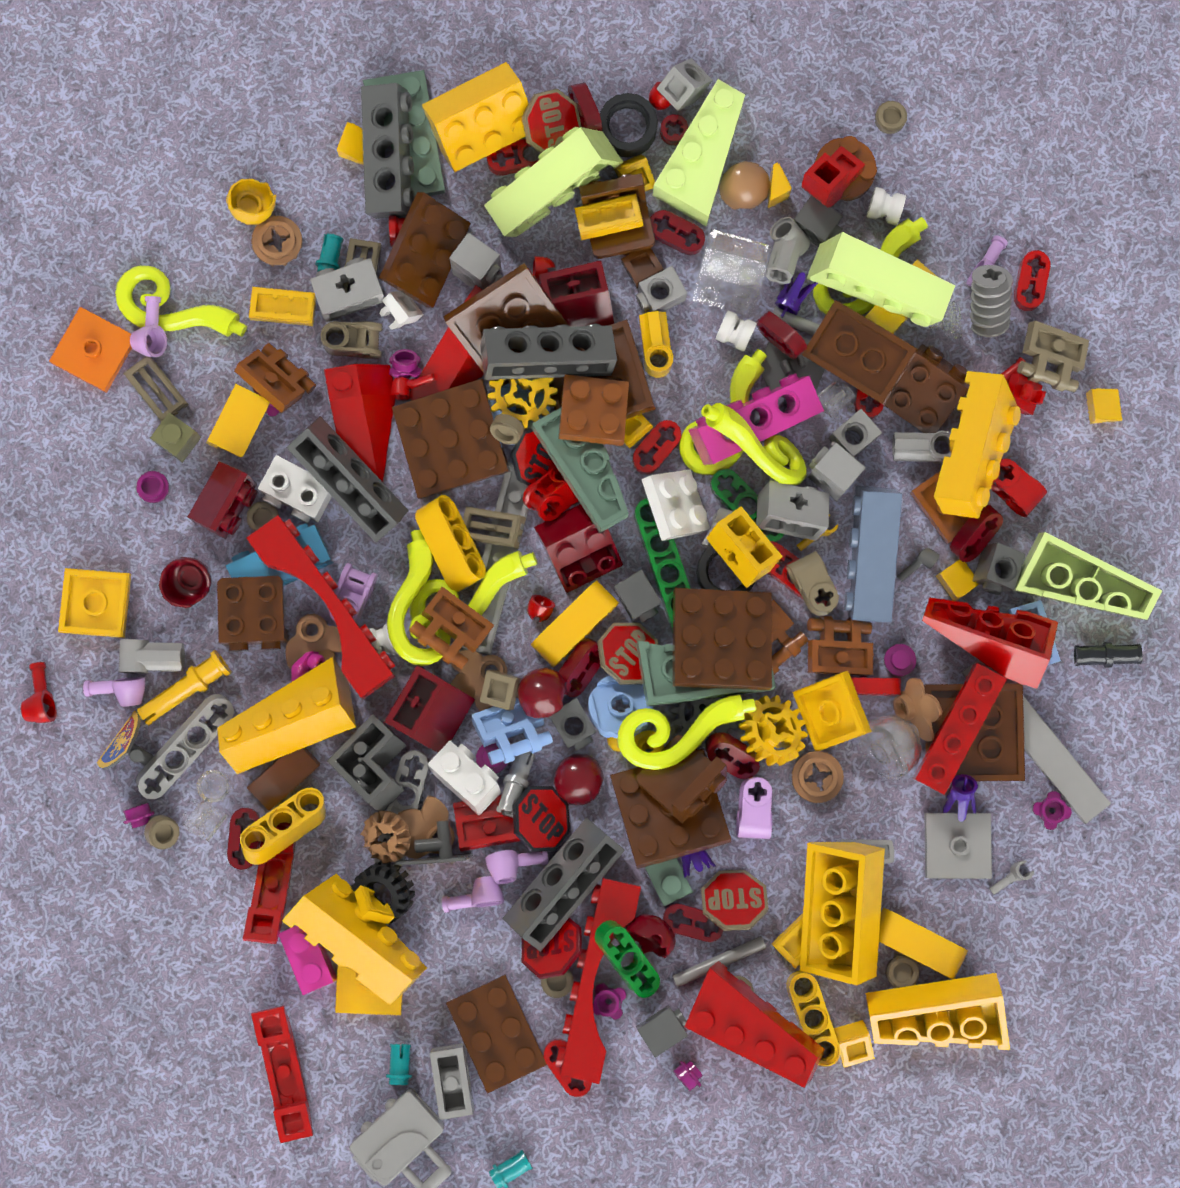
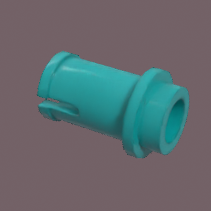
M324 234L320 259L316 260L315 263L318 267L317 272L327 268L337 270L341 267L338 261L344 239L335 234Z
M390 1044L389 1074H386V1078H389L390 1085H409V1079L412 1078V1075L409 1074L411 1044H401V1057L400 1044Z
M521 1150L498 1166L494 1164L489 1174L497 1188L503 1186L507 1188L509 1187V1182L528 1170H532L533 1167L524 1151Z

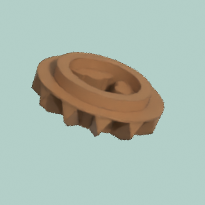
M271 216L255 227L251 239L252 248L261 261L272 267L274 265L286 266L291 260L297 259V255L302 248V234L298 226L289 218ZM273 230H275L280 238H286V241L282 242V252H279L274 245L269 246V243L273 241Z
M813 751L803 755L797 760L792 770V785L800 797L812 803H823L833 799L843 785L844 775L840 763L826 752ZM813 763L819 772H830L831 774L822 779V791H820L815 782L804 781V779H808L809 776L813 775Z
M379 811L371 815L364 822V830L360 835L364 836L365 844L363 848H367L372 854L371 858H377L383 864L396 862L406 855L410 847L411 835L406 822L399 815L391 811ZM382 833H394V836L390 837L391 839L387 842H378V838Z

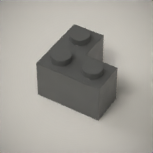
M372 714L327 762L377 811H385L404 791L384 768L406 744L386 724Z

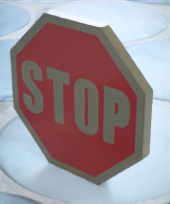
M559 89L533 94L522 116L527 143L540 153L550 147L555 148L564 141L562 137L569 130L581 127L577 103Z
M613 623L597 641L601 668L620 685L643 684L636 647L637 641H646L649 644L659 645L658 639L640 623Z
M746 870L718 871L701 888L703 915L724 931L751 930L769 910L766 885Z

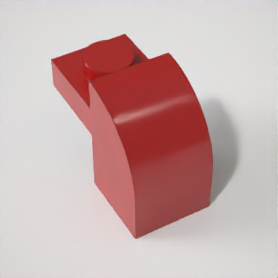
M840 146L831 156L824 153L805 172L801 187L829 208L842 198L845 189L864 171L866 164Z

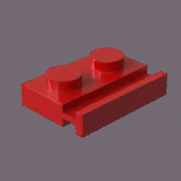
M499 795L480 816L463 801L453 803L460 851L520 841L514 834L513 817L502 815V812L496 811L502 795Z

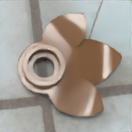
M307 614L300 618L296 625V635L287 642L285 649L286 661L290 669L299 658L309 651L318 652L325 658V661L331 657L335 659V652H342L337 627L327 625L324 618L317 614ZM311 624H315L318 627V633L315 636L307 634V627Z
M470 650L459 651L469 660L462 670L450 663L459 672L451 685L474 698L479 711L490 708L492 705L480 702L486 675L485 669L489 665H494L498 672L507 674L505 662L496 655L483 657L477 651L474 653Z
M911 678L906 682L905 691H902L901 695H898L893 700L895 714L901 721H909L915 734L926 741H933L932 722H936L942 717V707L937 698L925 693L922 680Z
M427 796L421 810L406 809L397 814L406 822L411 835V843L405 855L406 857L418 859L428 854L429 852H415V840L433 838V835L437 832L436 821L448 820L449 812L446 806L436 797ZM450 827V832H451V844H453V842H454V831H453V829ZM434 851L431 853L439 854V851Z

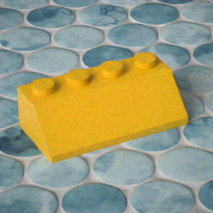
M857 842L807 843L800 971L856 986L877 977L885 848Z

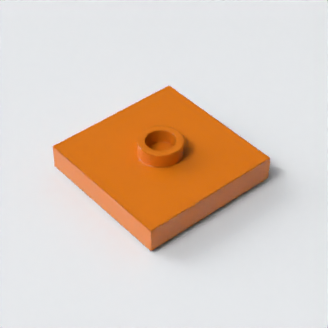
M79 307L49 362L107 393L132 349L130 345L131 333Z

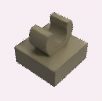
M487 670L480 702L505 710H513L521 678L495 670Z

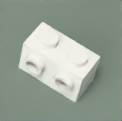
M277 455L258 487V490L265 495L262 500L279 509L282 504L293 509L291 515L305 523H308L310 519L319 522L332 498L308 471Z
M449 741L428 763V766L435 777L480 816L501 793L496 782L499 777L487 765L480 768L473 761L475 755L466 746L460 744L457 747Z

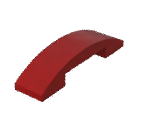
M282 822L276 826V829L286 830L291 824ZM296 842L269 861L258 865L251 907H248L243 941L277 944L287 903Z
M285 1006L251 1013L258 1046H261L274 1103L273 1114L280 1143L313 1136L310 1108L299 1055Z

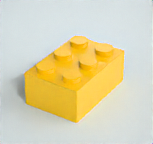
M507 62L422 104L438 146L454 173L525 137L522 116L529 103L520 79Z

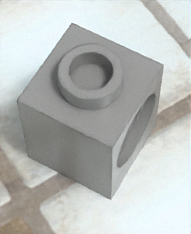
M690 58L673 66L656 89L679 111L694 104L713 80Z
M670 266L639 282V293L635 295L643 312L647 310L649 312H664L686 301L687 292L673 266ZM661 287L667 291L668 296L665 299L659 300L652 296L651 291L654 288Z
M860 409L836 429L828 439L832 442L830 448L837 443L855 458L875 441L882 432L867 414ZM845 432H857L860 436V443L857 445L848 443L845 439Z

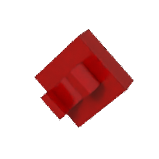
M1020 373L1011 374L1008 386L1017 406L1020 408L1021 414L1033 415L1036 405L1043 403L1046 394L1045 391H1042L1043 386L1028 380V377Z

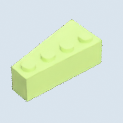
M719 79L716 81L653 187L652 196L704 226H707L745 94Z
M575 127L563 135V142L555 148L550 147L544 150L538 156L539 161L532 167L527 166L518 171L514 176L516 180L508 186L499 187L491 194L492 199L484 206L504 237L519 236L551 213L548 207L551 205L557 207L565 204L574 197V189L601 179L598 172L608 165L615 169L623 163L602 131Z
M844 232L819 245L807 276L808 280L877 305L889 312L911 318L910 320L913 323L924 327L943 320L955 285Z

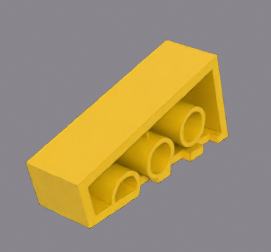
M967 371L964 382L970 386L967 397H960L957 407V410L961 411L958 429L952 428L949 437L951 457H944L934 498L943 514L979 519L983 507H986L989 502V490L993 480H996L999 476L1001 459L1004 452L1006 453L1010 447V436L1014 426H1017L1020 421L1021 411L1016 404L1004 375Z
M331 657L217 727L219 752L237 774L356 727L349 681L342 673L335 659Z
M337 873L305 894L282 920L290 928L295 924L306 932L307 935L304 939L313 946L320 943L333 953L331 960L340 967L344 966L356 971V979L389 1005L405 993L427 969L420 961L418 955L411 951L397 937L393 929L385 923L361 917L354 891L349 883L343 880Z
M996 973L865 993L874 1043L918 1045L919 1042H933L938 1047H948L949 1043L968 1044V1048L982 1049L983 1045H997L1000 1050H1010L1003 994Z

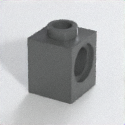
M810 196L794 218V221L808 236L810 242L817 247L838 235L843 229L838 226L843 216L831 207L827 208L813 196Z
M999 542L988 544L981 552L972 581L983 585L982 590L995 595L1015 590L1026 554ZM996 564H998L1001 569L1000 577H998L995 572Z
M642 569L614 586L613 590L633 622L640 618L643 623L659 613L656 608L662 602Z
M577 698L563 705L559 712L549 716L568 749L574 746L578 751L593 742L591 735L595 734L596 730ZM572 717L580 719L583 723V731L576 736L569 735L564 728L565 722Z
M669 1005L636 1026L639 1034L655 1058L688 1036L684 1029L687 1020L679 1008L673 1011Z

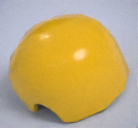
M240 179L231 185L226 203L228 210L236 220L246 225H259L269 219L274 211L276 195H273L269 184L266 182H259L255 179Z

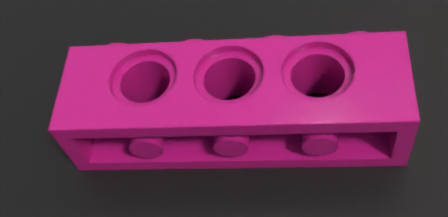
M796 373L779 380L780 386L773 390H770L769 386L751 394L752 400L746 403L737 400L726 406L736 411L748 423L761 442L824 411L810 376L798 377ZM781 396L787 402V408L784 413L778 407V400ZM753 409L760 416L759 423L756 426L750 420V414ZM704 416L696 420L697 426L688 430L703 465L715 464L742 451L730 438L726 439L722 433L709 427Z

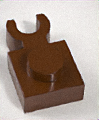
M651 248L623 254L625 257L621 259L622 265L636 289H638L639 282L664 270Z

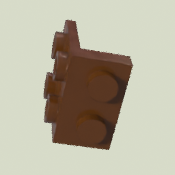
M641 173L635 175L625 174L617 179L603 182L593 181L579 187L583 206L636 194L643 220V227L591 238L592 252L596 259L645 250L655 245Z
M921 344L884 406L921 432L937 433L958 405L960 397H964L970 385L964 382L968 370L959 364L952 365L946 361L944 354L934 346L929 345L926 347L924 344Z
M279 576L219 579L217 582L219 643L229 646V651H248V645L261 644V650L281 649V643L289 641V630L284 626L282 578Z
M675 736L661 751L673 747L683 736ZM696 749L680 763L669 768L659 770L643 769L637 775V783L683 823L689 816L694 817L705 804L704 800L712 792L715 794L724 786L727 781V765L718 757L710 761Z

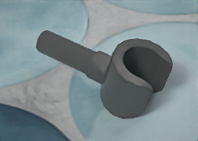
M930 548L923 549L912 564L898 574L897 577L903 582L921 564L931 569L940 555Z

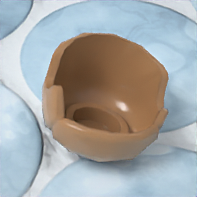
M747 161L731 166L721 176L719 184L721 199L734 210L740 208L753 209L767 199L770 190L769 176L765 169L757 163Z

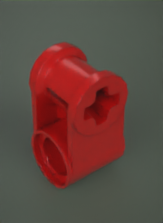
M1001 459L1000 470L1003 469L1006 472L1004 480L1001 481L999 478L993 480L994 483H992L990 489L1005 501L1007 506L1016 514L1027 517L1047 494V490L1038 480L1017 465L1016 462L1011 459Z
M556 465L539 480L530 484L524 491L522 498L524 505L531 510H536L539 517L545 521L557 519L561 513L579 501Z

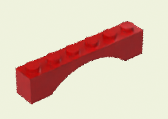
M277 515L246 537V539L266 566L302 580L314 589L325 602L335 620L340 635L342 649L341 671L360 698L365 699L395 677L391 671L395 664L385 651L379 654L372 643L377 639L366 624L361 627L353 618L357 611L347 598H344L342 601L334 592L339 586L328 571L321 574L315 565L320 560L311 547L307 545L303 548L296 538L301 534L290 519L284 522Z
M602 878L601 885L597 884L593 888L590 903L596 904L594 917L587 916L583 934L589 936L587 949H582V953L578 957L576 968L582 969L580 982L573 981L569 999L575 1002L573 1015L566 1014L562 1031L563 1034H568L566 1048L559 1047L555 1063L556 1067L561 1068L560 1076L600 1084L606 1049L599 1037L595 1023L592 997L595 976L604 953L595 942V932L603 922L608 920L616 921L622 927L635 919L641 886ZM613 933L609 936L610 942L614 939Z

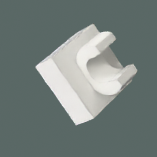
M400 291L390 292L382 299L386 306L379 313L381 317L392 313L395 321L389 326L391 330L401 328L405 324L415 323L424 315L413 299Z

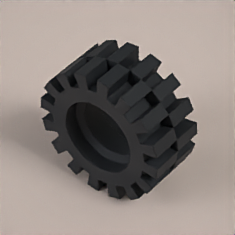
M380 861L369 866L354 879L355 883L351 885V888L355 892L362 885L374 891L373 886L375 883L379 882L385 885L392 896V902L388 905L395 916L389 923L390 925L404 915L412 906L414 901L411 899L415 897V891L409 889L414 884L412 880L408 882L405 880L409 875L406 870L403 873L398 872L401 866L394 865L391 867V862L381 864Z

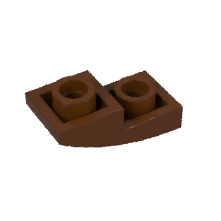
M306 747L277 758L271 766L250 782L247 789L269 811L302 783L321 763Z

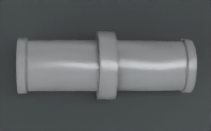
M530 751L516 756L512 762L509 775L504 777L503 784L505 787L496 809L497 812H502V815L513 817V804L529 785L527 778L535 759V755L530 754Z

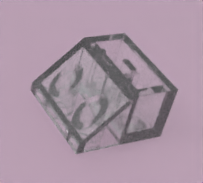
M711 229L692 301L752 317L768 266L772 245Z

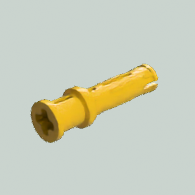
M216 650L210 652L211 656L196 667L190 666L186 671V676L143 706L137 708L138 714L142 720H145L148 726L195 692H205L209 689V685L223 675L228 676L231 674L228 664Z

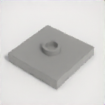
M924 813L925 878L992 879L991 813H967L966 819L963 822L958 820V813Z

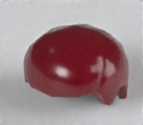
M181 557L173 560L163 569L158 586L162 597L172 606L190 608L207 596L210 591L212 577L208 567L199 559Z
M540 668L528 672L522 678L517 693L521 708L527 716L544 718L562 709L563 696L567 694V688L559 672L549 668Z
M574 753L559 763L555 772L554 786L559 797L571 805H585L595 800L603 784V771L598 761L588 754Z
M642 914L636 917L626 928L632 939L640 944L643 954L654 952L657 956L666 958L675 947V934L672 928L660 917Z

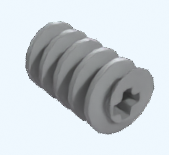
M996 265L977 267L972 273L971 330L980 336L997 337L1005 333L1010 326L1012 275L1008 270Z

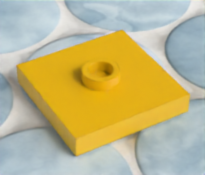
M65 568L58 632L125 638L131 574Z
M848 671L792 692L802 719L806 721L805 727L815 751H821L872 732Z
M338 965L335 1013L402 1015L403 994L389 1005L356 979V971L352 968L340 967Z

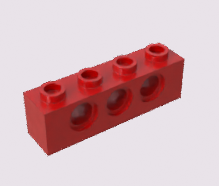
M978 663L972 666L934 740L916 770L913 779L945 795L1007 678Z

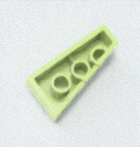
M1046 532L1038 533L1022 565L1015 590H1013L1148 620L1162 593V590Z

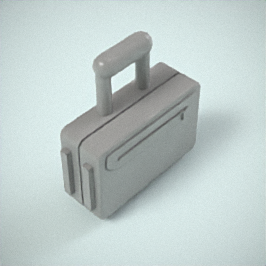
M409 1088L396 1100L393 1098L389 1099L385 1104L386 1110L372 1123L369 1121L363 1123L361 1134L353 1140L349 1149L354 1155L352 1158L374 1182L378 1181L382 1186L388 1185L402 1172L416 1188H437L452 1172L451 1167L430 1146L443 1132L445 1125L412 1088ZM422 1151L439 1167L424 1182L408 1167Z

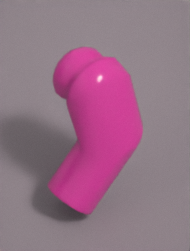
M316 651L306 652L292 665L291 682L325 662V658Z

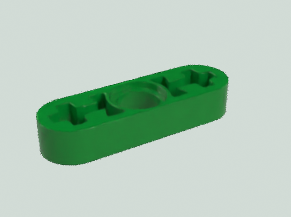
M721 469L713 475L710 483L711 491L730 511L738 509L739 502L744 498L754 500L757 506L758 495L733 470ZM721 477L725 480L730 477L733 480L730 485L731 488L737 492L739 487H741L745 492L740 493L734 503H731L728 499L733 494L728 489L722 491L718 489L720 484L718 478ZM757 509L754 514L749 515L752 520L757 518ZM777 533V536L769 534L767 538L769 541L778 542L784 534Z
M613 920L603 922L595 932L596 944L630 990L641 998L652 996L660 985L658 973L624 927ZM613 933L616 941L620 943L618 946H614L610 942V934ZM633 952V961L628 966L622 967L621 961L624 955ZM638 972L645 976L646 982L643 985L641 980L635 975Z

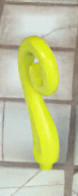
M920 217L914 222L907 218L898 224L886 236L880 250L898 258L903 251L921 240L920 232L928 228L924 218ZM818 283L813 289V297L819 310L826 315L834 300L829 294L828 287ZM842 293V295H843L845 298H850V297H852V296H850V295H848V294ZM856 299L850 303H842L860 315L867 313L875 306L861 299Z
M145 265L136 266L126 271L117 282L115 291L117 305L121 313L128 321L140 328L145 326L146 312L141 310L133 301L132 293L135 286L143 280H151L157 285L155 293L141 295L140 301L143 306H146L145 296L161 297L159 307L167 302L171 291L167 276L161 270ZM201 305L175 313L159 315L158 326L164 331L204 326L227 337L232 333L242 337L247 330V325L239 322L240 315L238 313L215 305Z
M757 349L751 357L744 355L738 363L731 378L730 403L741 400L742 403L749 401L750 392L754 384L764 372L761 364L767 358V355L763 351ZM696 421L690 423L685 428L679 442V451L683 462L693 472L701 475H714L721 469H729L743 454L742 450L715 464L703 465L699 454L694 449V442L688 431L697 426Z
M715 403L712 406L706 404L702 408L701 414L706 417L707 425L734 441L772 479L781 484L794 486L804 481L807 473L806 464L799 450L787 438L775 434L765 439L763 447L748 423L730 407L721 403ZM789 463L790 469H787L784 466H786Z
M414 530L410 533L412 542L406 545L409 572L391 603L387 617V630L393 648L402 659L413 665L428 666L438 662L443 656L431 647L421 649L412 645L406 636L404 628L407 610L429 579L433 566V555L421 530ZM420 614L411 621L409 629L415 621H418L425 627H428L431 621ZM439 628L436 632L437 636L450 645L451 636ZM410 632L413 639H419Z
M516 551L495 562L486 572L468 606L482 615L497 591L504 584L527 575V568L538 564L534 552L522 555L520 551ZM428 580L409 607L411 621L414 617L422 614L428 597L438 592L441 587H444L457 598H459L458 592L452 590L445 580Z
M738 694L712 703L698 716L677 744L670 749L655 753L645 752L637 746L634 738L636 728L644 722L653 723L656 727V732L648 737L647 744L652 748L661 747L667 742L671 731L670 724L666 716L658 710L651 708L638 709L630 713L622 721L618 730V748L622 755L637 767L649 770L669 768L680 763L693 753L716 727L744 720V713L755 712L754 698L742 700L741 695Z

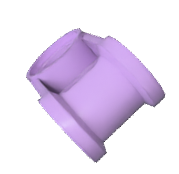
M347 563L338 581L339 587L335 593L341 601L344 598L349 600L357 611L353 618L358 623L365 605L374 590L378 574L372 573L369 575L354 569L352 564ZM354 579L364 584L362 585L351 580ZM329 611L330 617H331V618L333 619V621L335 622V620H334V618H333L331 612Z
M753 776L752 778L744 779L740 785L739 808L736 819L737 838H771L772 787L764 778ZM755 782H757L758 787L763 788V794L757 795V800H754L753 795L748 794V789L754 788Z

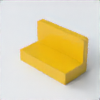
M235 384L206 443L217 449L220 447L240 458L243 457L270 403L264 397Z

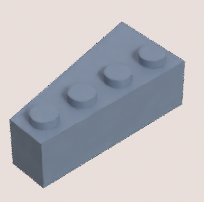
M855 486V496L852 502L854 526L850 530L849 539L850 547H852V560H848L847 579H851L850 592L845 593L844 610L849 611V616L852 620L892 622L902 493L894 488Z

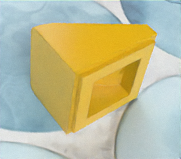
M347 122L337 147L339 157L364 165L362 128Z
M642 154L624 161L614 169L618 178L625 174L635 175L641 173L645 192L654 187L655 180L647 158Z
M778 162L773 164L770 173L768 208L787 200L792 190Z
M1096 388L1090 389L1086 393L1090 424L1122 421L1118 389Z
M960 559L936 575L953 601H957L979 585L972 581L974 577L973 572L966 562H962Z
M863 1020L834 1028L844 1068L875 1059L870 1034Z

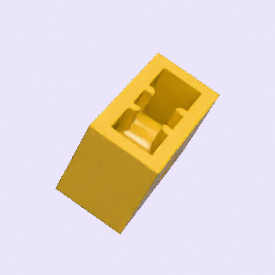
M742 506L720 520L706 537L708 542L746 588L769 573L783 557Z

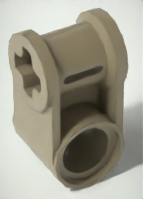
M333 321L327 323L321 330L320 335L323 347L330 355L363 359H378L382 356V352L379 350V332L383 330V325L380 323L369 321ZM333 333H341L344 335V340L339 345H331L327 342L328 337ZM367 335H369V344H368V345H367Z
M815 551L786 565L788 574L800 592L809 611L816 616H826L831 613L838 603L839 595L820 555ZM818 593H820L822 597H829V601L826 603V607L823 603L817 604L815 602V600L819 596Z

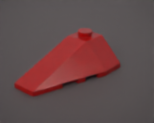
M475 285L464 302L483 289ZM449 327L419 376L423 377L433 373L435 381L412 388L409 399L413 401L476 381L484 376L483 371Z
M351 364L324 369L336 433L383 482L392 427V407L395 406L396 395H391L393 377L390 375L391 366L384 364Z
M929 597L922 619L924 623L1005 678L1036 689L1049 664L1058 627L1057 621L1028 611L1016 610L1015 614L1001 613L999 608L995 606H988L986 610L973 609L966 602Z

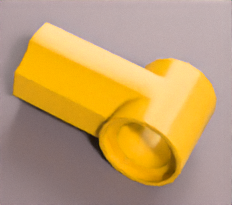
M660 311L647 312L639 315L644 368L650 376L661 378L670 372L673 364L666 312ZM654 355H662L666 358L667 364L661 368L655 367L651 364L650 358Z

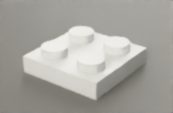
M691 469L650 475L642 479L662 541L700 534L710 530L707 513L703 508L697 490V483L693 478Z

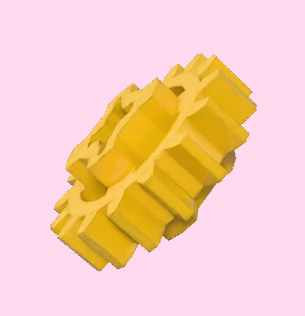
M537 378L532 381L527 379H508L511 388L509 393L501 397V388L507 379L489 381V386L495 389V392L489 393L488 399L496 400V403L491 407V411L500 410L501 414L515 417L522 422L524 429H527L528 421L532 420L534 423L539 420L540 415L545 417L550 414L546 409L547 406L555 407L556 401L551 399L550 396L557 394V388L549 387L554 378ZM517 384L523 390L529 389L531 391L527 397L528 404L521 397L517 399L514 397L517 394ZM544 390V400L537 409L534 402L535 395ZM514 406L523 409L526 415L515 414L508 409Z
M765 695L755 700L756 711L744 713L746 721L738 725V728L745 731V735L740 737V740L748 741L749 743L746 752L755 751L757 753L755 758L757 762L766 758L767 766L775 763L782 766L799 756L798 752L805 749V744L800 740L808 737V733L801 731V726L805 725L806 721L798 720L799 708L792 711L790 709V700L781 704L779 695L771 699L768 695ZM774 747H776L777 749L783 747V748H785V749H784V750H776V749H774Z

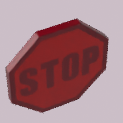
M570 917L541 952L522 938L521 963L539 979L564 975L582 953V928Z

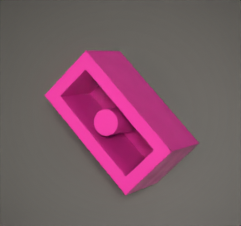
M294 926L280 932L279 938L302 995H305L335 982L337 976L325 947L320 943L313 946L304 939L307 933L298 926Z

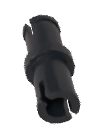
M1104 642L1103 645L1074 646L1075 666L1104 665L1105 668H1112L1113 664L1142 663L1143 654L1140 644L1112 645L1111 642Z

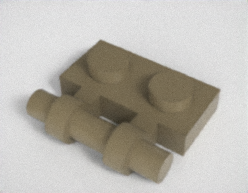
M1032 321L1028 323L1022 352L1033 357L1032 364L1021 361L1017 372L1027 376L1028 380L1039 383L1042 381L1050 384L1055 390L1061 392L1067 390L1074 393L1078 389L1079 381L1070 378L1071 372L1084 370L1090 340L1038 321ZM1047 362L1058 365L1056 373L1046 369Z

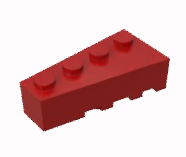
M720 961L716 962L708 970L684 1027L805 1088L812 1080L825 1049L792 1021L786 1020L768 1001L765 1002L755 994L751 987L743 980H739L727 970L728 968Z

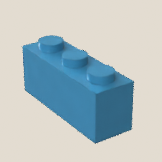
M308 523L296 527L301 534L296 538L303 548L309 545L320 560L315 564L318 569L334 563L315 525L309 527ZM249 550L231 558L233 562L226 565L231 578L279 576L283 580V586L298 580V578L285 572L269 568L256 552L250 554Z

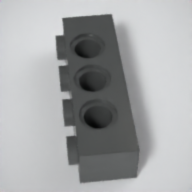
M398 83L361 86L365 214L375 219L389 218V215L406 217L415 198L414 190L411 187L414 162L412 156H410L409 143L413 141V131L408 118V112L412 109L410 93ZM393 113L392 122L388 126H384L385 117ZM393 144V154L389 158H385L387 147ZM395 176L394 186L387 190V180Z
M590 324L583 327L557 325L548 328L525 326L512 329L498 326L484 329L480 344L484 380L564 377L565 374L583 377L611 376L617 361L612 326H601L599 324ZM575 347H580L585 351L577 350ZM543 348H549L553 352L545 351ZM510 349H517L521 351V353L513 352Z
M321 416L286 447L375 543L392 530L409 511Z
M586 817L502 919L520 937L541 952L625 850Z

